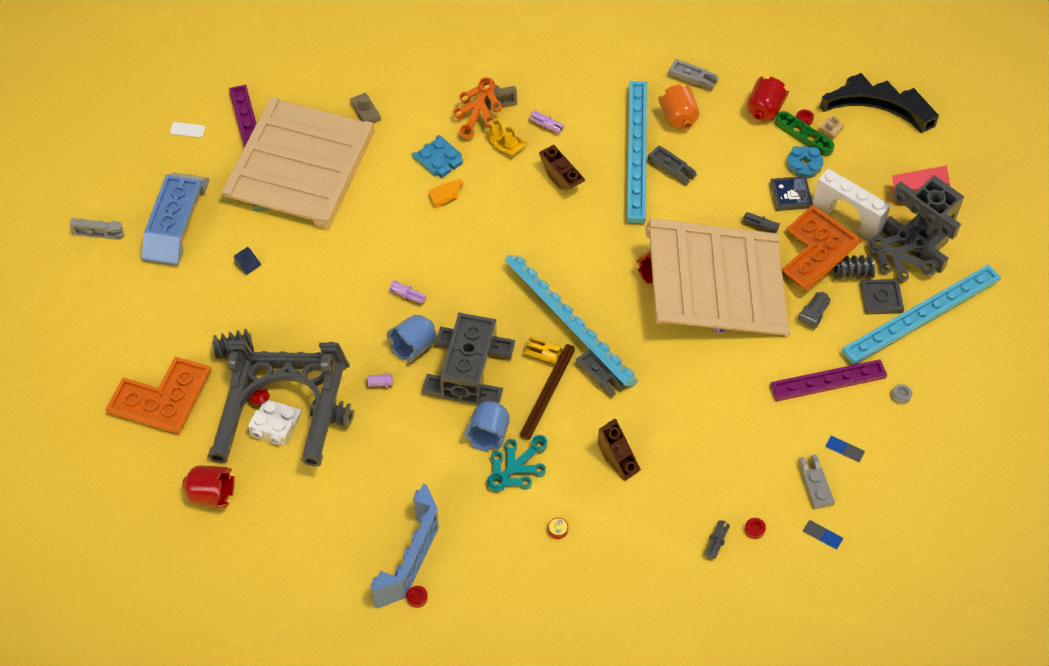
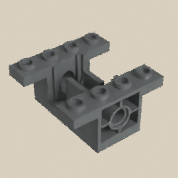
M935 175L916 192L900 181L895 187L893 198L909 208L917 216L905 226L889 216L883 232L890 237L898 234L902 229L907 230L909 239L905 242L898 241L901 246L914 242L917 237H923L926 241L925 248L915 249L910 252L923 261H934L937 271L941 273L945 269L949 258L939 250L948 243L949 238L953 240L959 232L961 223L956 221L964 196ZM906 233L900 234L901 238H905L907 236ZM921 240L917 242L918 246L924 244V242Z
M458 312L454 329L440 326L436 346L448 348L441 376L426 375L422 394L473 404H480L485 401H493L500 404L503 388L485 385L484 369L488 356L511 360L515 340L497 337L496 319Z

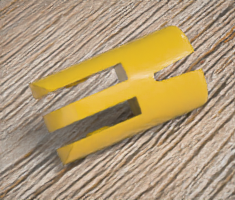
M530 336V342L526 345L528 349H525L523 354L556 364L557 356L561 355L562 347Z

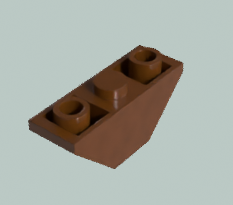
M554 144L539 152L549 178L559 189H572L585 182V178Z
M614 418L599 428L597 444L605 460L626 481L641 469L617 419Z

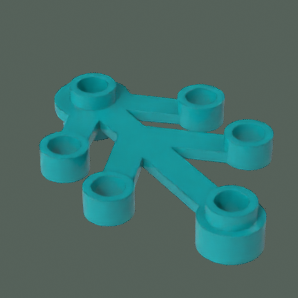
M535 435L532 438L531 447L516 460L517 442L514 439H508L505 442L507 468L501 472L503 454L499 451L493 452L491 454L493 473L487 478V486L495 492L504 490L506 486H520L523 490L530 489L532 486L530 477H509L512 474H534L536 477H543L545 475V465L541 463L536 465L523 464L537 452L541 453L547 449V438L543 435ZM498 456L500 459L495 460L494 457ZM527 481L529 484L524 485L522 482Z

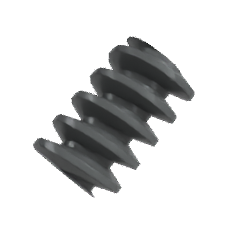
M847 255L834 267L835 278L837 279L838 275L841 274L842 279H845L846 274H848L849 278L852 279L854 273L857 279L860 278L861 273H863L865 279L868 273L874 278L875 263L872 256L867 255L865 258L864 255H860L857 258L856 255H853L850 259Z
M244 329V333L241 335L240 331L237 330L236 336L229 332L228 338L222 333L220 340L216 335H213L212 343L216 360L218 354L225 358V352L228 355L231 353L227 345L228 341H246L254 352L251 333Z
M316 398L314 399L310 409V417L313 416ZM335 401L330 423H336L337 426L343 424L344 428H349L355 413L354 409L351 410V403L344 407V401H340L338 405H336Z

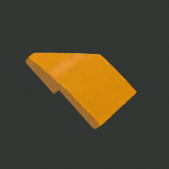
M458 179L431 189L429 194L434 205L438 208L452 199L457 200V193L460 186H463V181Z

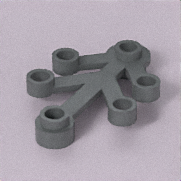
M905 229L887 238L877 235L870 239L869 249L878 255L881 263L880 269L883 274H889L892 271V266L887 262L885 252L892 255L898 271L897 277L901 282L909 279V274L905 270L902 260L921 268L925 276H933L937 271L934 261H923L906 253L915 249L925 248L926 241L923 237H917L914 242L897 248L889 245L898 241H907L909 233ZM906 233L907 236L905 238H901L900 234ZM920 240L924 242L921 246L917 245V242ZM876 242H881V245L879 247H876L874 244ZM930 264L932 268L927 270L925 266ZM885 265H888L890 268L889 270L884 271L883 267ZM901 273L907 275L905 278H900Z

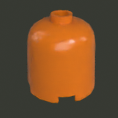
M677 84L665 90L666 94L658 98L667 121L672 127L677 129L690 128L697 121L700 113L691 87L689 85L682 87L681 84Z

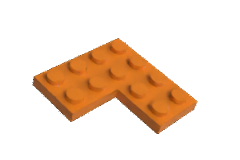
M812 205L786 228L790 235L807 247L782 269V272L807 292L862 241L853 232Z
M174 357L159 388L122 378L106 407V412L180 434L212 371L211 367Z

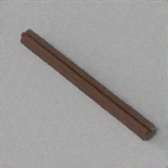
M565 345L521 431L522 438L531 439L575 352L573 345Z

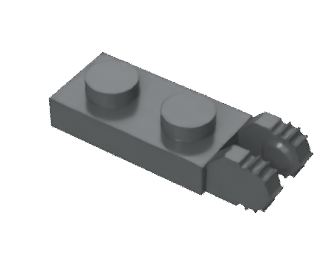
M660 145L648 155L650 162L674 178H677L684 185L690 182L688 177L692 179L697 176L696 171L688 166L686 162Z
M590 349L576 358V364L600 388H603L604 392L611 398L616 393L609 382L612 381L613 385L620 391L625 388L624 384Z

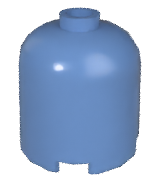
M412 315L387 332V339H391L393 345L390 348L401 360L407 359L408 362H411L433 345L436 339L433 322L422 315Z
M485 401L478 404L464 432V437H468L471 441V446L485 452L495 448L499 450L502 447L510 422V415L507 409L493 401Z

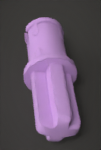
M533 111L530 115V120L542 125L544 129L548 128L557 134H561L560 129L563 131L564 124L551 119V116L547 117L537 111Z
M395 280L390 285L389 291L402 296L404 300L410 299L419 304H424L426 300V295L413 290L412 286L403 285Z

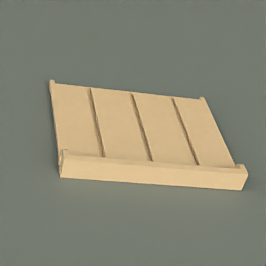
M270 97L221 192L222 196L314 220V224L317 227L329 230L373 137L374 123L369 121L363 122Z
M650 218L645 226L646 237L650 238L657 324L662 322L784 335V337L790 335L778 234Z

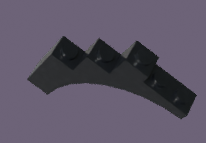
M862 73L850 76L845 86L831 93H826L822 96L820 109L823 112L847 106H865L888 111L912 124L920 133L936 127L939 118L937 112L915 88L905 90L899 94L888 80L873 86Z

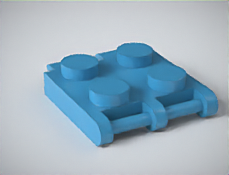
M440 135L436 136V139L431 143H426L424 148L418 152L411 154L434 177L438 175L440 178H443L451 172V168L454 170L463 164L462 154Z

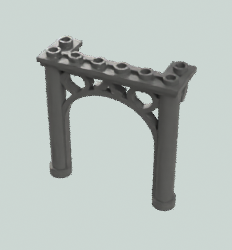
M228 341L227 345L231 352L228 358L229 369L233 370L231 385L213 446L209 449L208 458L216 463L227 462L242 408L246 400L256 390L278 381H294L308 386L316 397V405L301 461L311 467L321 466L323 460L322 451L343 370L350 367V363L339 343L320 342L321 352L287 353L283 351L252 352L246 341ZM262 369L268 370L265 376L261 378L255 377L257 371ZM295 369H302V375L299 371H296ZM312 371H322L321 375L311 380L307 378L308 374ZM251 379L253 383L247 386L248 380ZM323 383L322 391L320 394L316 386Z

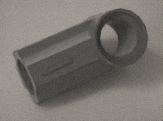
M822 291L816 292L808 306L805 305L798 320L816 329L823 317L824 311L830 304L831 299L828 297V294Z

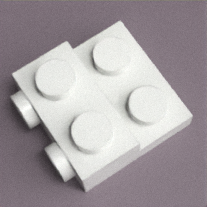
M266 400L263 402L260 410L255 411L248 425L249 433L254 438H263L273 444L287 446L302 415V410L272 400Z

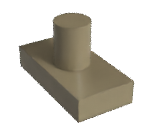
M495 85L493 92L497 100L502 104V107L517 104V90L515 86L500 88V86ZM486 96L484 102L489 110L492 109L491 101L489 97Z
M367 93L350 98V103L361 121L373 123L381 121V116Z

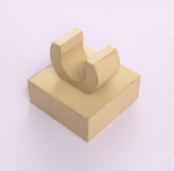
M833 115L832 118L828 117L819 127L818 132L834 140L843 130L844 125L839 123V118Z

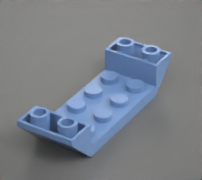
M175 172L165 176L144 231L142 260L179 265L183 254L181 241L199 193L205 194L209 183L208 177Z
M422 484L421 489L416 490L413 497L416 520L420 521L421 526L419 530H415L413 533V543L410 548H406L402 565H398L395 576L380 571L378 577H374L370 589H372V599L375 608L379 609L406 598L407 591L411 588L439 529L438 508L426 484Z

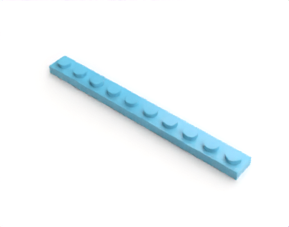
M643 81L629 82L627 223H645L647 82Z
M508 255L505 261L625 386L634 387L638 380L634 377L635 373L622 364V359L609 351L610 347L597 338L598 335L593 330L585 326V321L582 318L574 315L573 309L561 301L559 294L549 289V284L537 276L538 273L533 268L525 264L526 260L519 255Z
M988 264L843 347L842 353L855 365L999 282L1001 277Z

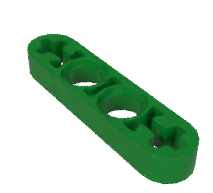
M781 111L778 113L775 120L777 127L806 146L818 148L822 156L832 155L834 150V142L789 112ZM800 127L802 131H795L793 128ZM813 136L816 138V140L812 141L809 140L807 137Z

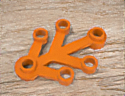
M489 77L480 79L477 87L460 93L459 99L466 105L456 107L453 110L454 117L462 119L464 113L473 109L468 123L462 125L459 130L462 138L466 140L471 139L475 134L473 128L480 111L485 118L486 126L492 128L488 121L493 120L494 117L491 116L484 102L486 96L489 97L491 108L495 113L502 110V104L497 100L493 92L495 82ZM479 94L476 100L470 102L471 97Z

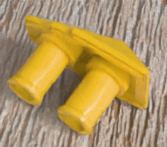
M493 119L491 121L492 129L486 133V136L494 144V147L514 156L527 145L526 141L515 134L514 127L507 126L503 130L500 119Z

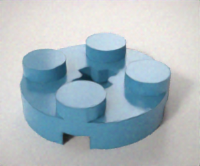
M795 146L788 155L787 167L790 172L791 170L795 172L797 177L806 176V178H812L818 172H821L823 157L820 154V150L816 147Z

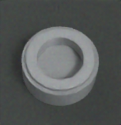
M899 384L893 388L891 397L897 404H907L912 397V391L908 386Z

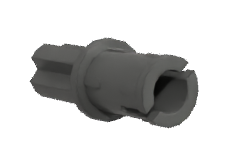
M746 212L743 217V222L758 227V230L763 229L777 234L780 223L768 220L765 216L760 217Z
M719 520L713 534L709 536L710 542L705 551L708 559H715L720 547L725 544L724 538L730 528L729 523L724 527L726 521Z

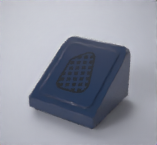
M249 247L234 255L235 265L246 275L261 266L260 261Z

